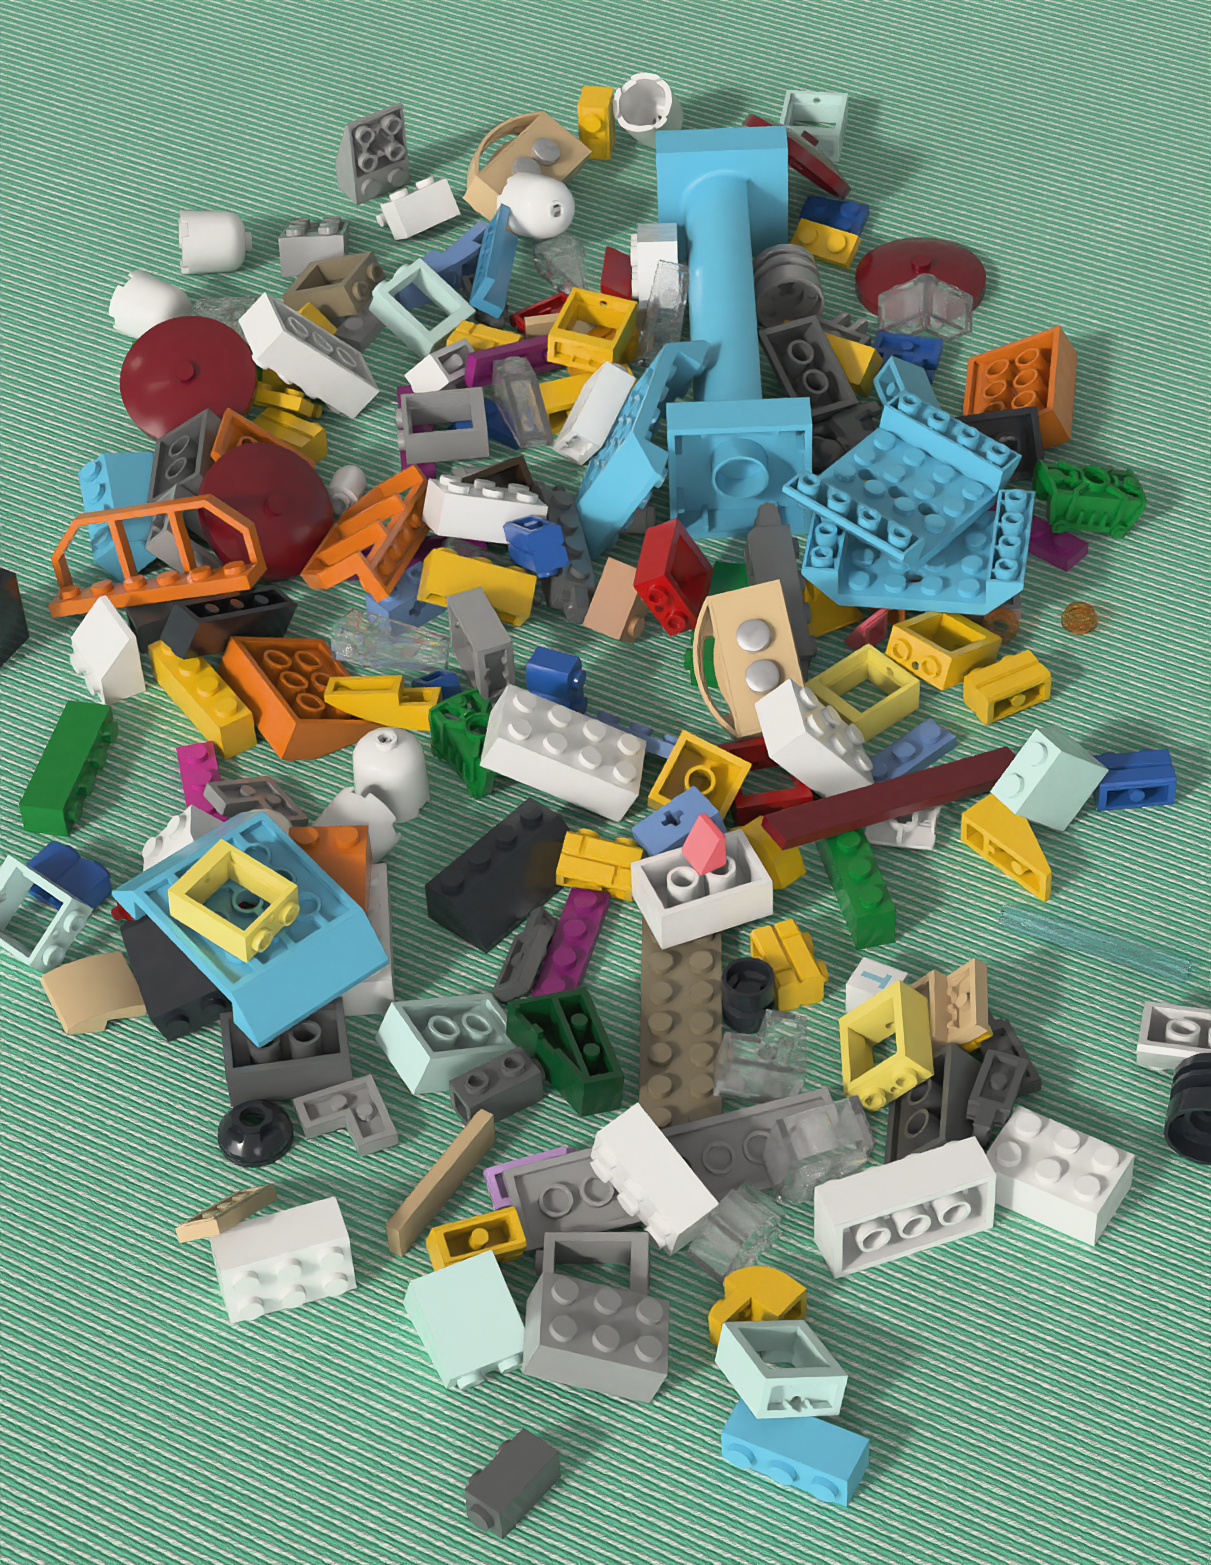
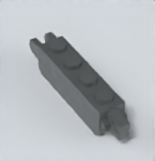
M536 481L532 484L530 492L537 494L538 498L548 506L546 520L561 525L564 537L562 545L566 546L569 560L566 566L558 568L559 573L540 578L547 608L563 610L568 622L582 624L598 585L573 495L567 494L562 486L556 485L551 491L547 490L544 482Z
M766 502L760 505L757 510L754 528L748 533L747 543L743 550L749 586L780 579L806 683L808 682V668L811 659L817 655V644L815 636L809 635L808 624L811 622V610L809 603L803 602L802 592L805 590V577L801 575V570H798L796 559H799V543L797 538H792L790 524L782 525L779 510L777 509L778 506H775V503Z

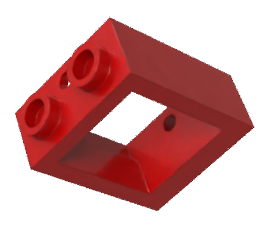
M675 518L646 529L633 587L671 637L696 628L702 605L706 597H708L714 568L679 519Z
M764 737L718 745L719 748L751 763L750 770L780 766L769 757ZM791 773L795 788L743 796L740 788L730 807L735 827L745 826L759 816L812 802L813 795L811 789Z

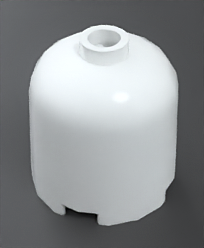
M646 72L631 76L632 80L625 83L622 89L618 88L613 99V114L619 124L634 139L643 145L656 147L655 131L681 130L684 121L683 108L668 83L658 75Z
M519 172L509 177L502 194L497 197V210L501 203L510 207L506 226L513 233L520 236L538 239L555 238L567 230L575 214V201L567 186L561 181L535 172Z
M179 210V248H182V261H180L182 275L227 273L236 271L241 267L245 260L246 251H252L251 232H245L244 223L237 214L230 211Z
M142 270L130 272L128 276L131 279L128 280L124 287L117 286L109 309V316L115 318L113 328L137 339L150 328L163 321L182 316H193V304L185 292Z
M382 727L368 732L358 741L352 757L355 793L364 798L369 793L377 797L396 817L397 820L393 824L404 823L416 818L420 814L419 809L426 801L429 802L431 799L424 750L416 736L402 728Z
M351 786L342 789L311 825H368L373 858L372 864H378L396 846L401 838V833H396L392 826L397 819L389 808L371 793L365 798L356 794L355 788Z

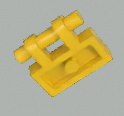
M258 382L253 405L261 406L265 409L273 406L282 411H290L296 417L304 419L307 417L320 418L322 406L313 404L310 399L304 398V393L285 388L284 393L273 391L274 386Z

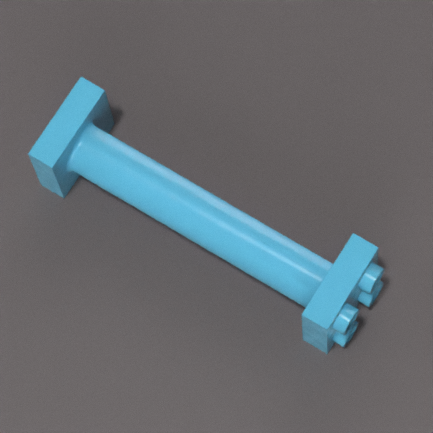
M786 126L655 131L658 223H677L678 260H687L690 340H705L710 343L705 355L709 359L705 370L700 377L695 375L692 377L694 402L666 403L670 520L678 518L692 539L747 537L748 533L754 528V521L759 506L768 502L775 503V506H778L777 509L779 510L782 525L790 524L791 535L808 534L812 511L795 502L782 489L784 484L803 469L812 473L810 397L762 399L752 257H756L766 248L778 244H788V144Z

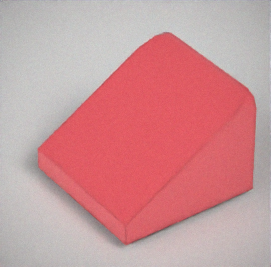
M881 608L861 623L844 640V643L857 651L868 643L874 647L887 637L888 609Z
M706 813L698 816L682 847V854L700 875L726 865V836Z

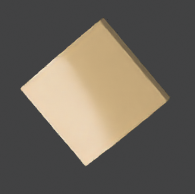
M121 951L78 959L59 966L41 976L40 982L67 1035L105 1031L108 1019L139 1017L146 1014L147 1010L138 983Z
M973 958L947 976L934 969L910 985L911 988L928 999L932 1053L951 1042L959 1046L989 1031L987 964Z

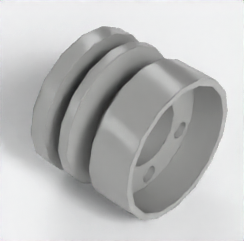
M778 244L766 248L756 256L753 261L755 305L757 316L763 325L770 328L784 324L785 320L794 321L812 315L820 317L824 309L825 299L818 267L813 255L809 251L795 244Z

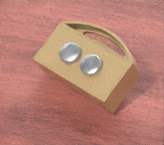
M545 111L526 113L513 117L497 125L483 138L468 168L467 191L463 199L476 212L481 213L491 221L497 211V197L502 194L509 177L519 172H535L554 178L567 185L579 174L592 151ZM510 134L517 136L498 148L491 156L487 165L482 170L479 169V158L492 143ZM506 226V230L509 231V232H511V233H513V232Z
M780 579L708 596L702 605L697 619L693 641V664L698 687L715 721L736 742L764 737L755 708L756 702L788 679H792L802 688L806 687ZM708 637L715 639V676L720 691L730 708V713L725 716L721 715L716 708L705 680L703 653L705 640Z

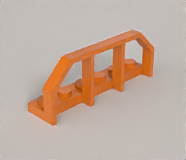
M416 463L377 484L340 514L333 527L300 573L310 589H329L357 574L363 589L371 593L377 603L389 597L431 529L422 520L428 480ZM412 487L405 499L402 500L399 493ZM392 517L387 527H385L382 522ZM376 543L367 558H365L361 551Z
M212 494L81 513L73 519L51 557L60 590H58V594L48 604L53 618L88 613L97 599L104 595L108 597L116 609L249 590L267 570L255 524ZM204 507L242 532L251 564H245L244 561H234L224 565L223 568L211 569V566L208 565L197 567L181 511ZM167 513L184 573L178 574L176 570L163 572L155 578L145 579L143 575H138L122 520ZM108 522L125 580L112 584L111 580H103L92 584L91 587L79 588V585L73 584L64 554L81 526Z

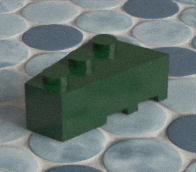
M587 987L508 1001L506 1036L516 1047L521 1046L530 1059L536 1058L540 1062L546 1079L581 1117L621 1109L624 1074Z

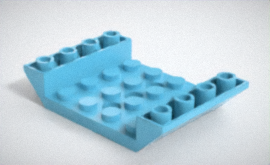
M696 340L666 343L629 392L602 447L591 456L575 497L577 511L591 559L596 561L604 550L609 552L613 548L619 537L618 531L620 529L624 531L628 529L635 517V509L639 508L642 510L651 497L652 487L659 488L667 477L669 470L665 468L669 453L650 441L660 426L659 420L661 418L667 420L666 403H674L677 397L683 399L691 387V378L694 375L700 377L709 361L705 357L710 344L707 341Z
M903 390L884 405L879 428L819 476L803 469L783 485L782 491L798 504L910 569L918 571L995 504L998 499L999 489H1004L1020 463L1022 455L984 435L976 428L968 426L950 416L947 412L923 401L915 394Z
M999 489L996 512L986 511L918 571L910 569L813 512L801 575L837 605L986 615L1024 588L1035 491ZM911 580H920L921 582H916V583H915V582H910V581H911Z
M264 811L240 812L112 891V896L135 920L147 914L232 1002L234 1023L258 1048L264 1046L389 964V958L364 910ZM220 839H223L298 885L300 910L297 918L291 925L284 926L273 937L266 950L258 952L247 963L170 915L168 889ZM229 878L202 905L245 931L271 904ZM243 901L258 903V906L247 910L241 909L238 905Z

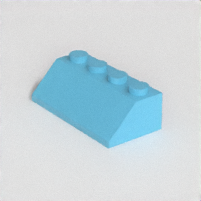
M103 453L94 461L88 462L78 472L85 513L146 504L154 453ZM153 515L122 520L137 572L157 558L145 549ZM108 522L87 525L94 562L117 580L123 582L125 578Z

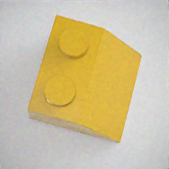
M683 730L648 796L647 806L658 810L694 785L720 812L722 820H724L752 764Z

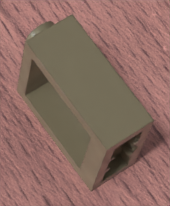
M373 251L310 262L281 298L285 305L295 311L311 302L327 319L354 315L360 312L373 296L372 291L381 281L385 280L386 277Z

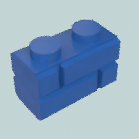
M534 515L508 521L503 525L506 541L510 543L508 551L511 562L524 567L527 572H536L540 578L549 577L559 573L558 568L564 567L569 563L566 546L562 545L564 537L561 525Z
M1143 749L1139 752L1117 754L1106 752L1093 756L1109 770L1092 792L1097 811L1174 804L1177 781L1168 749Z

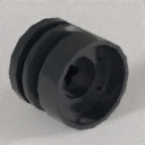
M1211 1053L1195 1054L1182 1060L1175 1068L1163 1135L1168 1146L1179 1156L1198 1164L1210 1166Z

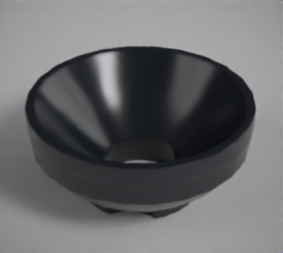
M251 1100L238 1104L223 1116L218 1127V1144L222 1154L230 1162L242 1167H263L276 1162L288 1152L294 1138L293 1125L287 1112L277 1104L264 1100ZM258 1113L265 1117L263 1122L256 1126L250 1127L241 1123L242 1119L248 1114Z

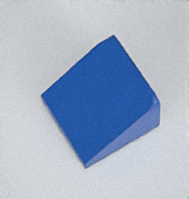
M439 669L411 682L412 688L441 687L443 701L462 692L457 674L445 669Z

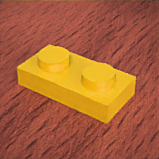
M801 218L790 244L805 248L813 255L814 259L849 269L861 239L858 235Z

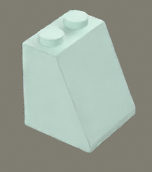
M1052 725L1037 728L990 792L1014 814L1064 832L1109 770L1059 726Z
M492 1250L410 1281L403 1304L446 1389L458 1385L460 1390H465L485 1380L483 1375L499 1369L501 1374H505L523 1366L525 1327Z

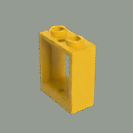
M573 287L548 334L547 361L591 372H596L606 361L618 364L636 328L637 302ZM577 320L618 329L612 341L572 331Z
M929 611L893 625L885 656L900 667L943 691L964 682V676L968 675L973 669L978 667L985 668L994 664L1003 638L959 613ZM915 661L919 664V669L916 668Z

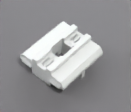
M934 806L866 827V838L869 844L932 851L935 844V831L941 806Z

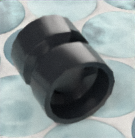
M752 957L738 958L730 962L722 974V994L724 997L722 999L724 1022L730 1029L738 1033H760L769 1028L774 1022L775 975L773 968L767 962Z

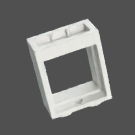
M606 361L585 382L552 450L582 466L602 447L636 378L628 374V370L622 365Z

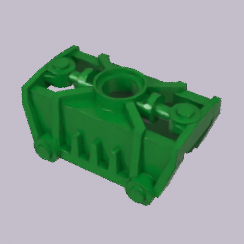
M1038 460L1034 467L1032 489L1035 491L1038 500L1047 501L1046 518L1053 532L1064 533L1067 529L1110 533L1112 538L1122 539L1144 512L1147 504L1143 488L1134 472L1128 468L1126 471L1113 470L1114 467L1111 465H1107L1106 468H1099L1093 465L1074 466L1063 460H1059L1057 464Z
M476 687L440 702L430 708L428 713L432 738L431 752L433 756L439 760L443 758L467 784V792L474 800L490 794L493 789L495 775H501L480 766L481 750L484 747L490 712L493 708L491 702L488 699L484 700ZM468 701H470L471 708L467 709V703H469ZM450 712L452 715L460 716L459 720L447 719L444 714ZM478 728L481 734H474L472 731Z

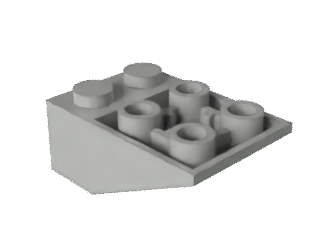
M401 102L345 125L335 160L338 188L356 205L410 184L404 112Z
M340 216L322 218L323 222L310 223L309 218L291 219V224L285 225L278 238L281 277L299 276L310 262L348 255L349 221H341Z

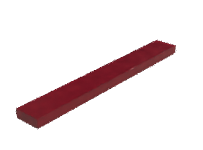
M1005 746L769 813L763 816L761 826L782 850H787L992 790L1016 755Z

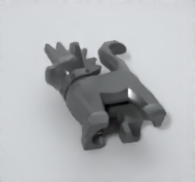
M876 401L838 412L825 421L812 424V474L824 472L876 430L872 418L881 415L882 410Z

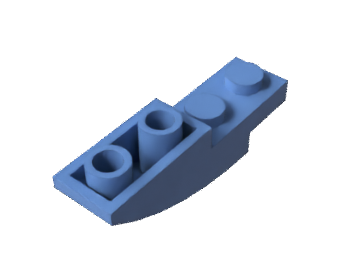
M480 220L452 246L448 247L444 253L432 249L422 260L455 291L462 288L461 276L475 274L483 234L489 223ZM412 282L395 295V299L406 310L433 302Z

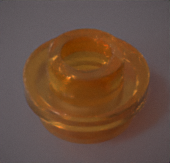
M1086 602L1070 603L1061 615V625L1070 633L1083 635L1092 632L1097 627V614L1094 608Z
M997 607L985 615L982 627L1003 638L1001 644H1005L1013 640L1017 635L1019 621L1015 613L1010 609ZM998 620L1005 622L1007 630L1004 632L996 631L993 625L994 622Z

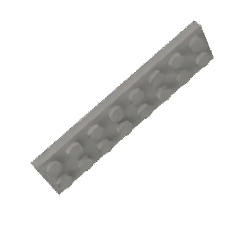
M828 1087L660 1130L717 1200L719 1205L846 1172L853 1167ZM593 1147L503 1170L502 1176L511 1207L514 1206L517 1211L526 1239L527 1248L524 1251L525 1256L536 1253V1250H544L545 1232H617L644 1225L636 1214L632 1217L623 1209L617 1199V1195L620 1193L610 1181L604 1183L592 1169L590 1162L593 1159L590 1156Z

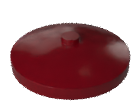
M749 113L742 122V126L748 127L784 126L769 118ZM786 127L788 165L827 193L840 200H844L851 191V188L832 161L816 147L819 141L805 130L800 135Z
M904 238L882 244L862 258L855 272V291L860 303L875 316L904 326H937L961 319L979 306L986 289V272L981 261L966 248L936 238Z
M202 316L172 318L150 328L132 345L125 357L120 373L121 398L131 420L139 430L155 441L207 408L221 420L227 408L246 418L255 401L258 386L255 361L252 359V353L242 337L226 324Z
M264 442L239 445L218 458L207 470L200 484L198 496L212 494L254 522L267 570L258 581L280 582L299 576L333 527L332 504L322 479L303 458L279 445ZM197 508L204 537L219 559L225 564L234 561H244L245 564H251L243 533L206 508Z

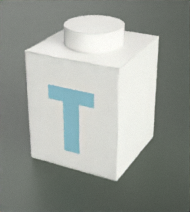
M863 957L846 983V1011H852L898 980L908 985V973Z

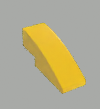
M403 675L330 677L324 693L326 703L364 720L390 727L430 731L429 709L443 701L441 687L404 688Z

